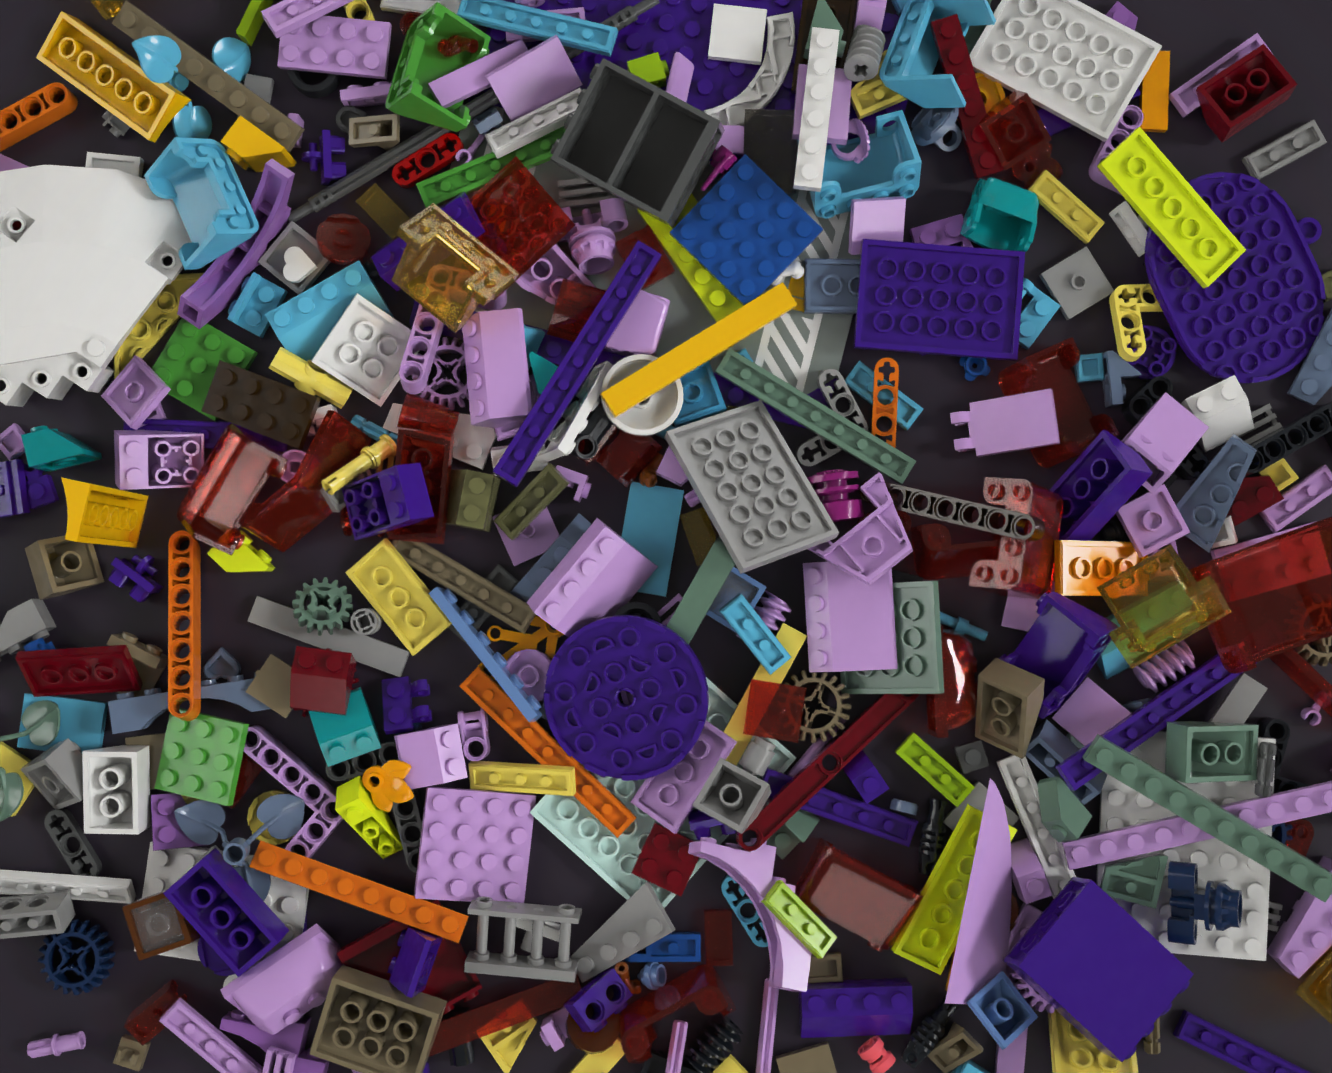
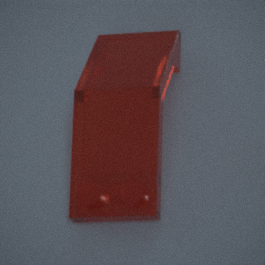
M328 410L295 476L262 504L253 502L241 527L280 552L288 550L333 513L320 492L323 488L321 481L358 457L362 448L369 446L372 438L368 437V435L336 411Z

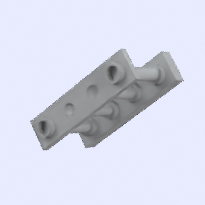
M485 896L472 900L467 914L478 915L476 950L469 952L465 960L464 972L575 983L578 961L569 958L571 924H579L582 908H575L571 904L550 906L495 901ZM489 916L505 917L504 948L502 953H490L487 950ZM516 919L533 920L531 955L529 956L517 955L514 952ZM544 921L560 922L557 958H544L542 955Z

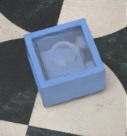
M733 567L706 615L735 632L719 609L739 593L745 597L754 609L767 587L745 573L740 574L739 570Z

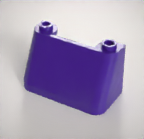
M1055 591L1049 594L1045 592L1036 602V606H1038L1036 612L1039 616L1015 652L1008 656L1003 654L999 658L1045 679L1043 702L1038 714L1041 719L1064 705L1119 630V627L1111 620Z

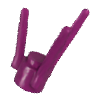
M723 145L717 150L715 149L710 158L712 161L709 164L714 170L701 186L702 191L707 189L718 173L722 174V178L738 159Z

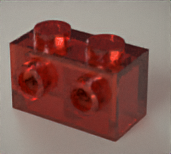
M620 430L616 439L601 451L600 457L596 461L625 487H628L663 447L650 435L637 436Z

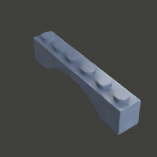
M242 674L227 677L226 683L217 684L216 679L201 681V699L225 700L240 705L250 712L271 709L246 693L254 678L244 680ZM160 687L144 690L145 695L134 697V692L116 694L117 700L108 701L112 734L148 728L156 718L168 710V692L162 693Z

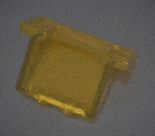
M434 203L401 225L396 235L404 240L407 245L391 281L454 333L466 324L479 304L485 306L511 285L519 274Z
M1171 544L1097 587L1121 626L1108 634L1131 669L1231 613L1228 604L1212 577L1209 575L1196 582Z

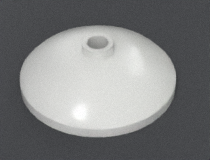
M637 354L621 359L606 374L601 393L653 362L658 357ZM678 379L647 398L644 403L637 404L614 418L602 398L601 400L607 417L616 427L632 435L649 436L662 432L675 421L683 404V387L681 380Z

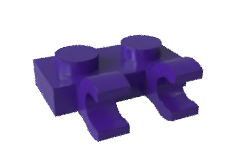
M409 676L382 680L384 732L386 735L414 731L413 723L432 721V710H429V705H420L412 709V697L430 695V684H427V679L416 680L411 683Z

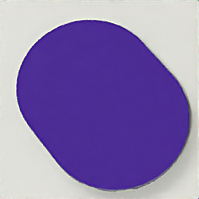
M1215 172L1188 181V183L1246 251L1209 287L1202 288L1149 227L1145 242V266L1151 288L1181 349L1201 370L1221 380L1235 375L1239 383H1257L1277 378L1293 369L1306 357L1322 328L1324 321L1323 300L1326 299L1319 267L1290 207L1274 189L1271 190L1259 182V179L1242 173Z

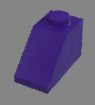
M863 750L842 768L866 804L890 789Z

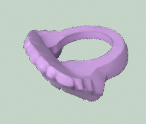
M853 118L849 120L848 133L857 134L861 140L860 145L849 153L841 152L836 144H831L834 155L840 160H853L859 164L869 154L870 140L865 124L859 119Z

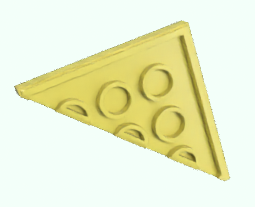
M204 273L179 274L170 285L167 284L114 355V379L135 355L143 359L179 320L180 316L177 315L180 296Z

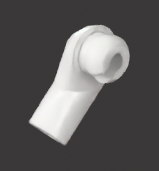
M794 260L769 287L774 288L787 276L795 279L801 278L804 274V268L801 266V263Z

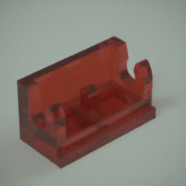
M173 979L133 1010L127 1018L124 1027L142 1046L166 1028L159 1020L180 998L176 991L178 984ZM186 994L182 995L181 998L187 1002Z

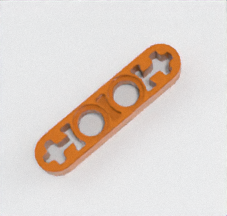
M884 357L878 360L874 369L871 434L874 436L875 434L880 436L892 435V440L886 438V443L895 448L899 366L893 358ZM884 362H890V367H895V371L889 374V382L894 380L895 386L888 384L877 385L878 380L884 381V373L879 372V367H883ZM882 389L892 391L894 397L891 403L882 404L879 402L877 396ZM881 416H887L892 420V427L888 431H881L877 428L876 422Z

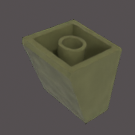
M448 470L437 522L491 533L492 517L495 513L501 480L495 475L477 471Z

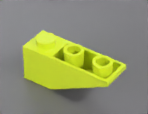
M361 776L337 787L335 811L382 859L403 849L398 830L388 813L374 805L371 792L364 787Z

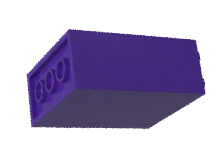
M1079 877L1071 878L1003 959L1009 967L1102 1053L1120 1062L1129 1059L1135 1053L1138 1042L1142 1037H1147L1153 1031L1155 1021L1160 1015H1165L1171 1009L1172 1000L1177 994L1183 993L1188 988L1189 980L1194 975L1094 881Z

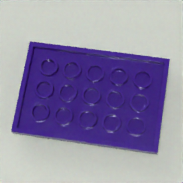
M862 239L854 348L1016 361L1019 348L1025 252Z

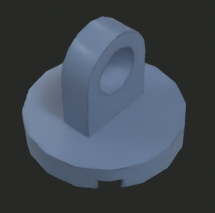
M923 108L911 124L913 130L910 132L915 143L920 146L934 143L936 147L943 151L955 150L962 139V132L955 124L959 115V108ZM951 130L952 138L948 143L944 144L943 136Z

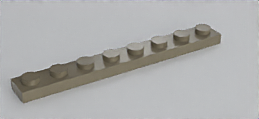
M125 1L112 22L114 26L134 40L150 35L166 36L174 40L181 50V60L176 65L180 74L238 116L241 115L285 147L287 151L291 152L304 132V128L132 3Z

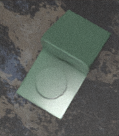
M799 809L767 840V845L776 847V854L783 860L800 841L803 843L806 841L820 819L813 813Z

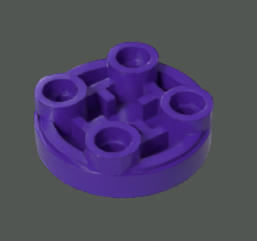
M1143 325L1146 350L1138 360L1128 363L1141 373V376L1137 377L1138 379L1150 380L1164 375L1172 367L1176 356L1177 343L1163 329L1156 326ZM1131 343L1128 344L1127 348H1132Z

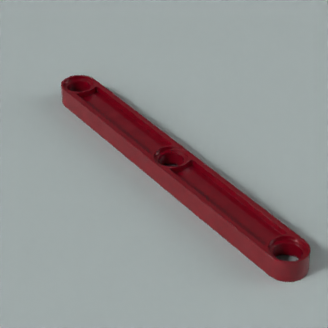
M881 694L763 806L758 817L745 830H753L756 833V842L751 846H746L742 841L744 832L742 834L737 832L736 841L742 849L753 851L764 844L904 711L919 694H911L909 697H905L902 694ZM828 754L832 755L836 760L834 769L829 771L822 765L824 756Z

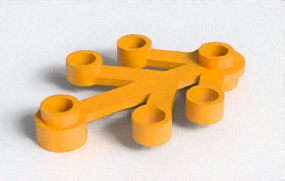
M535 616L530 624L540 627L533 634L504 630L498 625H493L487 630V636L491 641L504 640L518 643L502 655L506 661L515 652L525 649L537 650L538 643L546 637L545 654L553 659L556 653L558 638L564 634L558 630H553L550 624L539 616ZM493 628L500 630V636L497 639L491 636ZM482 662L478 665L484 670L485 665Z

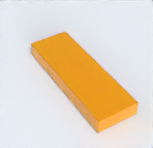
M1159 51L1140 83L1139 108L1144 116L1140 127L1144 132L1165 133L1168 130L1170 51Z

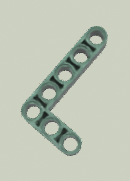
M720 536L712 545L667 624V627L676 632L688 645L735 566Z

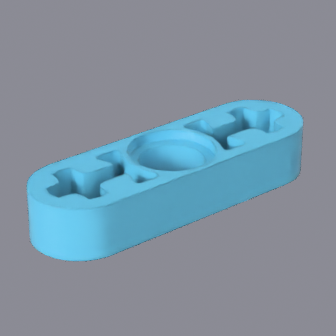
M726 875L721 882V890L753 943L759 947H767V939L755 937L758 935L755 925L753 924L751 927L747 925L759 919L757 911L749 918L742 916L740 913L741 906L745 903H752L748 896L743 897L745 892L739 885L738 890L743 898L734 904L733 901L738 900L737 896L733 891L728 892L727 889L729 888V881L737 882L729 875ZM758 920L760 926H761L762 929L764 930L763 925H762V921H761V920Z

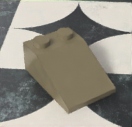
M995 658L978 675L975 737L1023 759L1026 756L1043 702L1045 679Z

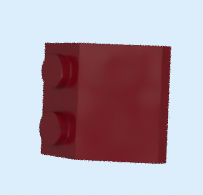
M296 646L290 679V708L346 715L356 667V661L352 653Z

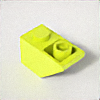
M229 530L207 553L220 567L230 573L272 572L275 569L270 563L272 558L264 550L255 549L251 545L253 540L242 530L239 532Z

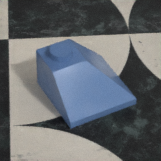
M1003 971L999 972L966 1002L1002 1050L1038 1018L1037 1014Z

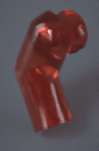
M454 35L448 39L440 40L437 49L443 56L453 57L463 51L475 53L478 50L479 44L476 39Z

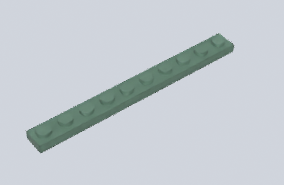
M1096 735L1082 756L1088 763L1321 901L1326 902L1332 894V872L1101 735Z

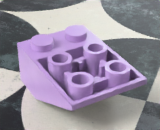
M1165 392L1121 441L1136 451L1153 474L1142 485L1154 494L1175 471L1209 427Z
M114 430L115 484L120 490L204 487V433Z

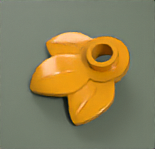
M389 760L382 767L377 765L371 766L363 773L362 783L366 790L371 792L372 802L377 808L390 812L393 802L404 803L413 799L414 794L411 788L403 780L411 770L410 764L400 760ZM371 777H378L380 783L374 784Z

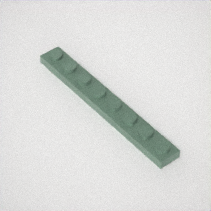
M730 348L715 371L716 374L900 485L903 484L916 463V460Z

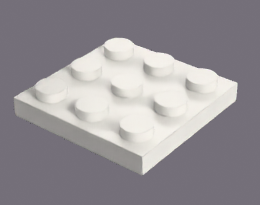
M356 293L311 362L381 407L400 380L399 368L411 329Z

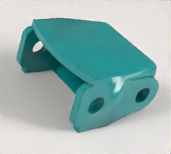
M990 177L985 180L981 178L973 190L960 234L987 249L1026 252L1031 243H1033L1037 226L1038 197L1032 191L1000 179Z

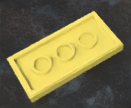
M388 538L380 541L345 572L412 656L419 653L452 625L428 594L431 591Z

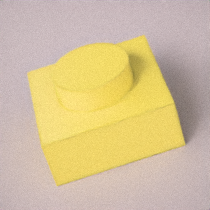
M1284 458L1258 472L1260 475H1269L1279 491L1299 479Z

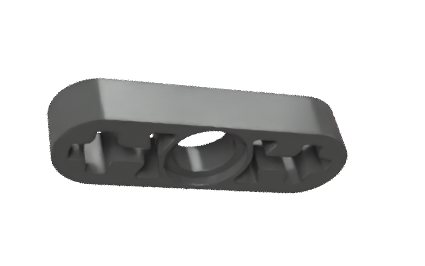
M65 808L49 812L44 820L45 828L73 874L97 877L102 870V862L73 814ZM62 816L64 818V821L61 823L62 826H56L54 822L57 820V817ZM71 828L72 832L61 837V833ZM70 837H75L80 842V848L77 852H72L67 847V840ZM84 852L86 853L85 856L81 857L78 860H75L74 857L79 856ZM85 863L92 864L93 867L90 869V872L82 870Z

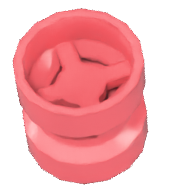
M877 1035L864 1042L857 1051L861 1059L869 1063V1069L872 1073H884L896 1061L891 1051H886L884 1042Z

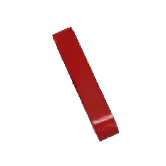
M454 133L443 134L397 163L392 170V177L399 186L411 188L416 183L425 180L455 161L456 153L464 149V144ZM449 141L455 144L453 152L446 150L448 148L446 143ZM436 148H438L442 152L441 154L444 156L443 159H441L439 154L435 151ZM432 154L435 157L434 164L428 168L423 167L421 164L423 156ZM415 162L416 166H417L422 172H421V173H418L416 170H413V169H415V167L412 165V163ZM404 169L410 172L408 180L401 178L403 176L401 171Z

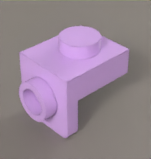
M565 1006L545 1017L541 1024L540 1036L546 1046L551 1045L554 1052L564 1047L565 1040L568 1038L565 1024L569 1012Z

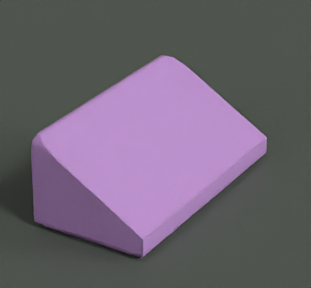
M680 52L674 53L666 92L686 102L694 65Z

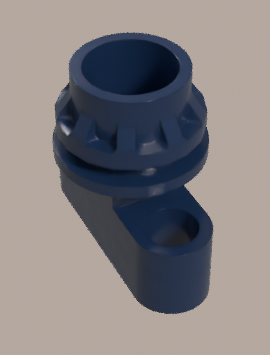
M1169 862L1168 888L1171 889V898L1169 899L1171 917L1168 918L1167 922L1168 942L1196 945L1198 920H1204L1206 931H1212L1213 925H1215L1218 931H1224L1230 927L1240 928L1243 906L1241 890L1231 889L1225 883H1218L1216 888L1214 881H1207L1206 889L1199 890L1197 863Z

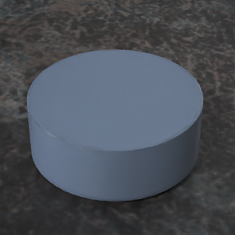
M893 798L889 809L917 815L918 806L914 803Z

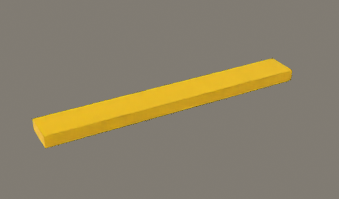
M782 282L603 391L600 396L614 418L789 312L798 304Z

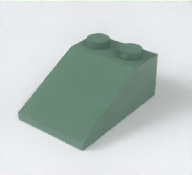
M1199 721L1167 722L1165 774L1183 783L1256 780L1259 725Z

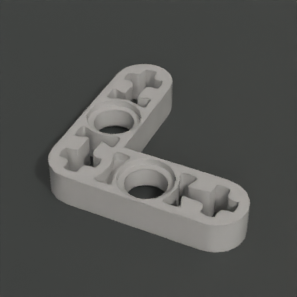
M835 369L822 371L817 378V384L829 408L843 417L855 412L856 416L851 417L853 422L861 424V427L868 431L867 422L841 373ZM826 374L830 377H836L837 380L834 382L836 390L842 387L843 393L836 394L830 398L829 393H834L831 386H825L823 383L827 380ZM840 397L847 398L850 403L848 411L844 413L839 412L835 406L837 399ZM816 435L797 447L795 457L799 464L813 466L840 452L842 449L839 447L835 449L827 448L824 443L825 439ZM818 440L819 446L825 454L821 456V451L812 454V461L802 459L803 449L806 447L808 450H812L818 447L814 443Z

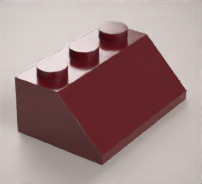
M1263 44L1197 87L1196 92L1207 125L1223 143L1288 100L1298 84Z

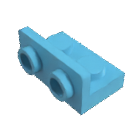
M253 272L251 276L246 277L241 286L242 292L238 300H234L231 303L227 319L263 338L270 326L264 314L280 306L288 292Z

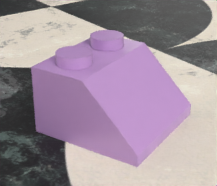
M458 723L435 726L394 736L398 760L411 765L410 772L403 779L411 789L444 784L468 777Z

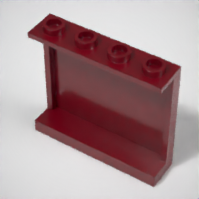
M428 900L431 903L441 906L439 900ZM391 920L337 950V955L345 966L389 981L391 974L388 973L389 965L393 957H398L401 949L400 946H397L399 937L403 930L407 931L409 925ZM442 938L425 990L422 992L446 1000L447 1004L444 1010V1014L454 1009V1003L461 999L464 1002L473 999L479 995L478 990L483 987L476 973L464 972L467 955L460 942L458 944Z

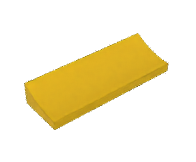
M63 11L60 12L36 57L136 132L156 143L160 134L173 117L191 101L189 97L168 82L155 83L144 74L140 62L80 19Z
M61 477L68 513L65 540L137 548L148 501L147 495Z

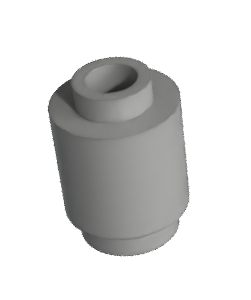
M756 735L754 741H750L739 762L743 766L742 769L756 777L757 775L764 776L775 755L773 750L776 745Z

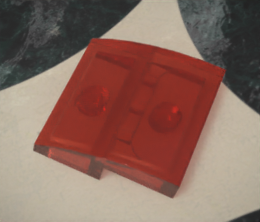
M563 278L547 328V335L574 342L606 291Z

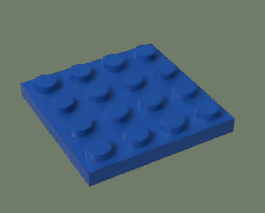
M745 154L670 231V235L744 306L761 296L822 233L823 228Z

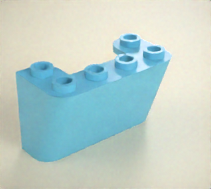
M903 110L876 116L875 133L869 135V154L859 164L853 160H840L834 155L831 145L826 146L821 192L809 191L816 216L828 219L837 214L851 212V199L899 196L907 199L915 194L919 188L922 161ZM889 121H896L891 126L883 127V125ZM858 137L847 140L846 145L836 144L841 152L849 153L860 145L861 140Z

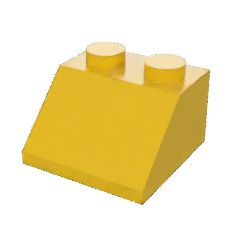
M241 115L220 141L227 148L225 153L244 170L250 167L255 172H263L265 163L270 159H274L286 168L294 167L297 163L285 147Z

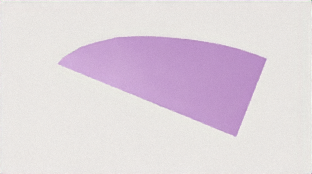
M992 779L989 780L945 1004H967L966 1002L999 972L1003 971L1006 973L1007 964L1003 959L1008 954L1012 892L1011 841L1004 802Z

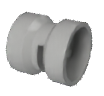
M361 608L352 614L350 620L351 628L359 635L374 634L381 628L382 618L375 609Z

